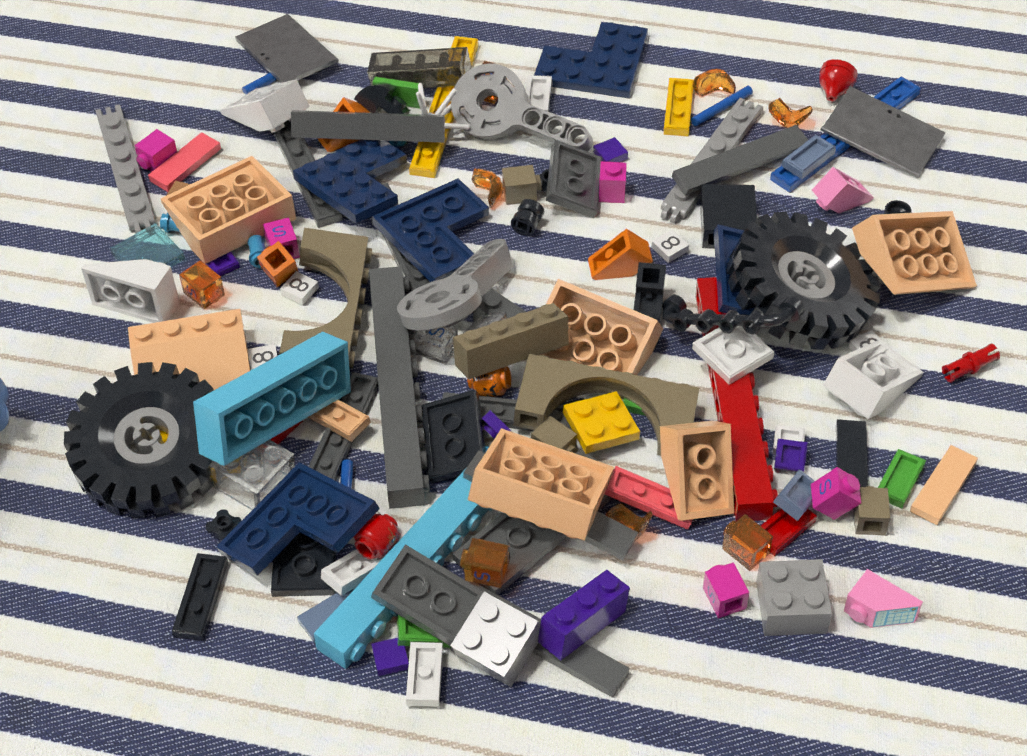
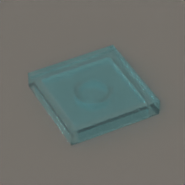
M156 223L110 247L112 255L118 261L147 259L172 267L185 259L184 252Z

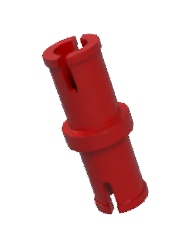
M990 343L973 353L970 351L964 353L962 358L942 366L943 374L954 370V373L944 378L948 382H953L968 373L975 374L979 372L981 367L1000 359L999 351L988 355V353L998 348L993 343Z

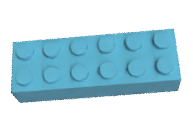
M321 332L194 401L199 454L225 466L350 393L348 342Z

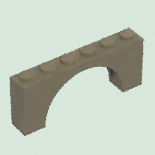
M304 228L300 246L299 265L313 268L332 278L343 290L348 303L339 316L323 326L301 331L284 330L279 355L311 337L325 332L348 342L349 368L354 367L356 352L351 351V346L357 347L359 330L354 328L355 325L361 324L363 309H358V304L364 305L366 288H361V286L368 282L369 268H365V264H370L372 257V248H367L368 237Z
M529 354L515 406L513 426L535 430L560 404L571 398L585 394H608L617 391L620 398H625L642 408V412L654 428L657 438V455L661 456L660 426L693 423L700 388L684 383L678 384L663 381L659 378L638 376L629 372L608 370L599 366L593 367L578 364L574 361L553 359L544 355Z

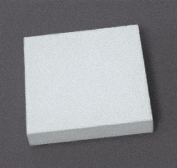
M738 326L730 334L724 333L720 328H717L693 342L692 348L729 385L774 357V351L756 334H748L742 326Z

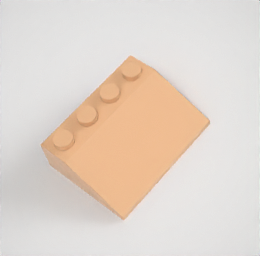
M253 156L161 198V203L191 250L204 264L247 244L248 239L253 235H265L263 227L265 223L288 217L290 222L296 220L292 195Z
M953 211L872 215L852 228L859 253L894 295L972 289L977 287Z
M558 279L546 304L554 303L568 316L569 345L540 355L638 375L652 354L663 331V327L656 319Z
M240 309L128 327L134 375L138 374V363L153 362L156 372H159L162 362L176 364L179 374L187 368L198 374L200 382L205 379L216 390L251 371Z
M501 428L475 468L468 500L477 503L483 508H492L506 513L509 517L520 518L535 523L538 527L564 533L569 538H578L585 541L614 467Z

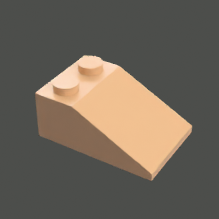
M712 420L660 426L661 458L678 520L734 514L731 424Z

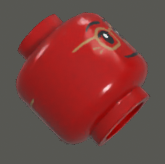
M375 513L354 536V545L357 551L368 559L384 558L400 539L396 520L388 514L381 515Z

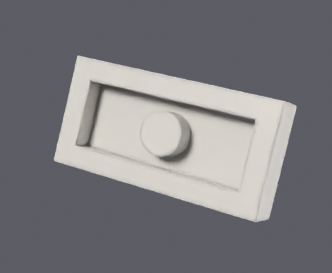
M527 75L525 90L530 105L549 111L552 76Z
M356 549L321 570V579L342 596L357 587L382 559L365 558Z
M410 643L406 692L407 706H439L443 643Z

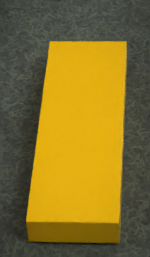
M669 78L663 135L689 137L694 79Z

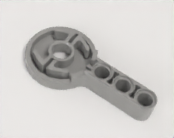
M499 64L476 66L467 71L454 87L457 92L451 100L453 116L458 124L470 125L469 130H463L472 137L482 140H494L506 135L510 137L517 131H524L551 143L557 140L586 152L593 146V138L583 125L530 105L524 85L517 75L505 66ZM491 95L497 96L498 103L495 108L489 111L482 109V102L486 97ZM540 117L536 125H530V121L533 118ZM556 126H562V130L558 134H552V130ZM578 135H585L582 142L574 143Z
M495 239L487 242L449 277L425 284L407 294L397 306V312L402 325L411 330H430L443 326L449 328L466 319L481 304L482 296L514 266L506 240Z

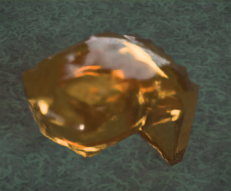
M721 69L705 71L696 76L693 81V89L699 96H704L717 90L730 94L736 91L733 79L726 71Z
M781 98L771 101L768 105L771 116L780 125L788 128L794 125L799 126L813 112L812 106L793 110Z
M475 168L471 180L475 187L490 191L488 203L489 207L493 208L504 193L501 179L492 171Z
M620 503L608 510L606 516L637 531L638 539L647 530L652 518V512L649 511L644 517H640Z

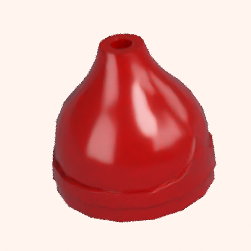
M838 59L824 62L819 72L821 88L826 94V99L832 102L844 95L850 86L853 87L858 78L857 69L852 64Z

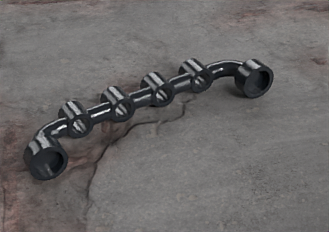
M676 294L670 295L662 304L663 319L667 323H671L680 332H684L690 325H695L699 331L707 333L714 325H717L727 334L732 333L738 326H742L748 334H756L761 327H775L785 322H796L805 311L803 303L795 297H787L779 305V313L774 315H764L760 311H753L750 315H740L735 310H729L726 314H716L710 309L705 310L702 314H696L687 309L684 299Z

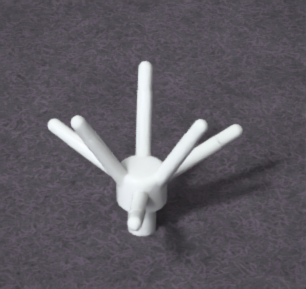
M419 83V92H416L422 115H446L451 110L449 102L457 90L452 89L435 114L427 112L423 85ZM445 123V128L469 130L470 125Z

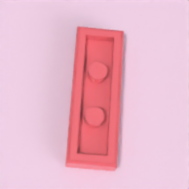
M201 132L148 175L150 182L169 192L175 181H183L221 150L220 142Z
M615 466L604 493L605 495L687 530L689 529L693 519L678 520L670 488Z

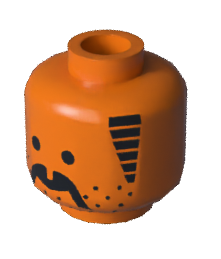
M508 366L469 380L467 379L470 389H476L479 396L486 397L503 396L506 390L511 387L512 381L511 371Z

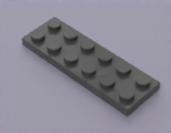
M582 448L575 453L596 460L589 453L585 454ZM604 494L598 511L613 498ZM502 513L453 553V561L484 588L499 595L565 540L567 536L564 533L549 528H541L535 523L520 518H512L506 513ZM475 571L477 572V573H476V576H477L478 578H481L482 573H487V574H489V575H490V580H489V581H486V580L488 579V575H486V574H484L483 579H477V578L474 576Z

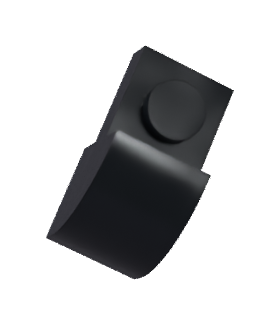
M378 82L360 90L354 98L355 101L371 113H378L382 109L390 114H409L411 111L406 107L407 103L398 96H392L397 87L386 82Z
M639 262L633 310L656 319L660 323L666 265Z

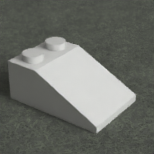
M297 79L257 88L222 108L220 112L222 115L257 131L270 130L273 133L284 128V122L287 120L291 121L292 110L304 111L310 106Z
M142 259L84 264L81 267L89 296L94 306L156 323L168 321L180 304L171 266L164 263Z
M875 341L839 357L823 386L830 390L835 398L843 400L850 405L855 413L870 419L882 413L912 386L924 372L890 347L888 349L879 341ZM880 345L887 349L885 353L868 361L866 360V357Z

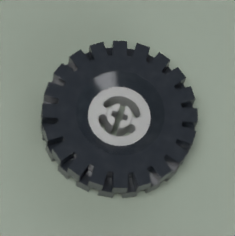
M774 212L772 217L765 214L758 217L755 223L752 221L747 226L729 256L727 274L731 276L728 284L731 292H739L735 300L742 310L755 307L753 311H760L764 315H774L779 313L778 307L787 297H795L803 303L805 308L804 314L796 322H785L781 325L770 327L767 333L781 339L785 331H788L789 344L803 347L808 340L811 349L824 350L827 344L831 349L843 346L845 342L849 343L856 338L879 304L880 293H877L880 288L878 276L871 275L874 270L865 259H859L861 254L855 242L847 246L842 244L847 237L846 234L837 228L831 235L826 233L827 222L815 218L811 226H809L808 218L805 214L794 212L791 218H789L786 212Z
M153 362L138 363V374L131 375L128 366L114 370L118 381L111 383L103 376L93 383L97 394L94 396L85 391L76 401L80 412L70 411L66 421L70 431H64V446L67 450L65 455L68 464L82 491H86L89 499L100 507L104 503L107 511L122 516L124 510L127 509L131 518L146 519L147 510L153 509L157 518L170 515L169 504L175 502L183 510L194 503L191 494L196 491L201 496H204L213 487L210 477L220 478L225 467L199 454L193 402L214 391V389L205 379L200 382L198 374L187 368L179 374L176 364L162 362L159 372H156ZM159 430L169 434L165 443ZM133 441L135 442L140 454L134 453L130 450Z

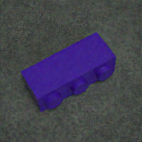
M606 569L541 617L538 643L560 661L625 613L630 587Z

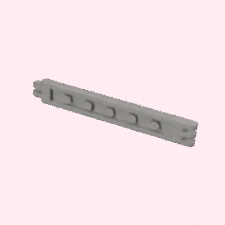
M739 98L691 164L738 147L761 115L763 106L758 104L753 110V102L748 101L744 107L745 99ZM676 183L661 204L662 212L660 217L666 220L672 214L670 217V222L677 223L680 217L685 219L700 199L701 190L685 196Z
M120 104L115 105L116 112L114 113L111 112L110 107H106V115H103L100 109L95 110L129 230H135L137 237L142 236L141 228H146L147 235L152 234L151 226L156 224Z

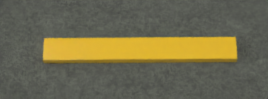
M454 37L429 109L430 113L435 114L451 90L454 89L458 80L471 69L479 46L478 39ZM452 109L445 115V123H453ZM445 128L444 142H418L409 167L410 175L435 178L451 129Z

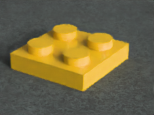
M617 391L563 405V414L572 431L577 434V440L585 454L640 439V430Z

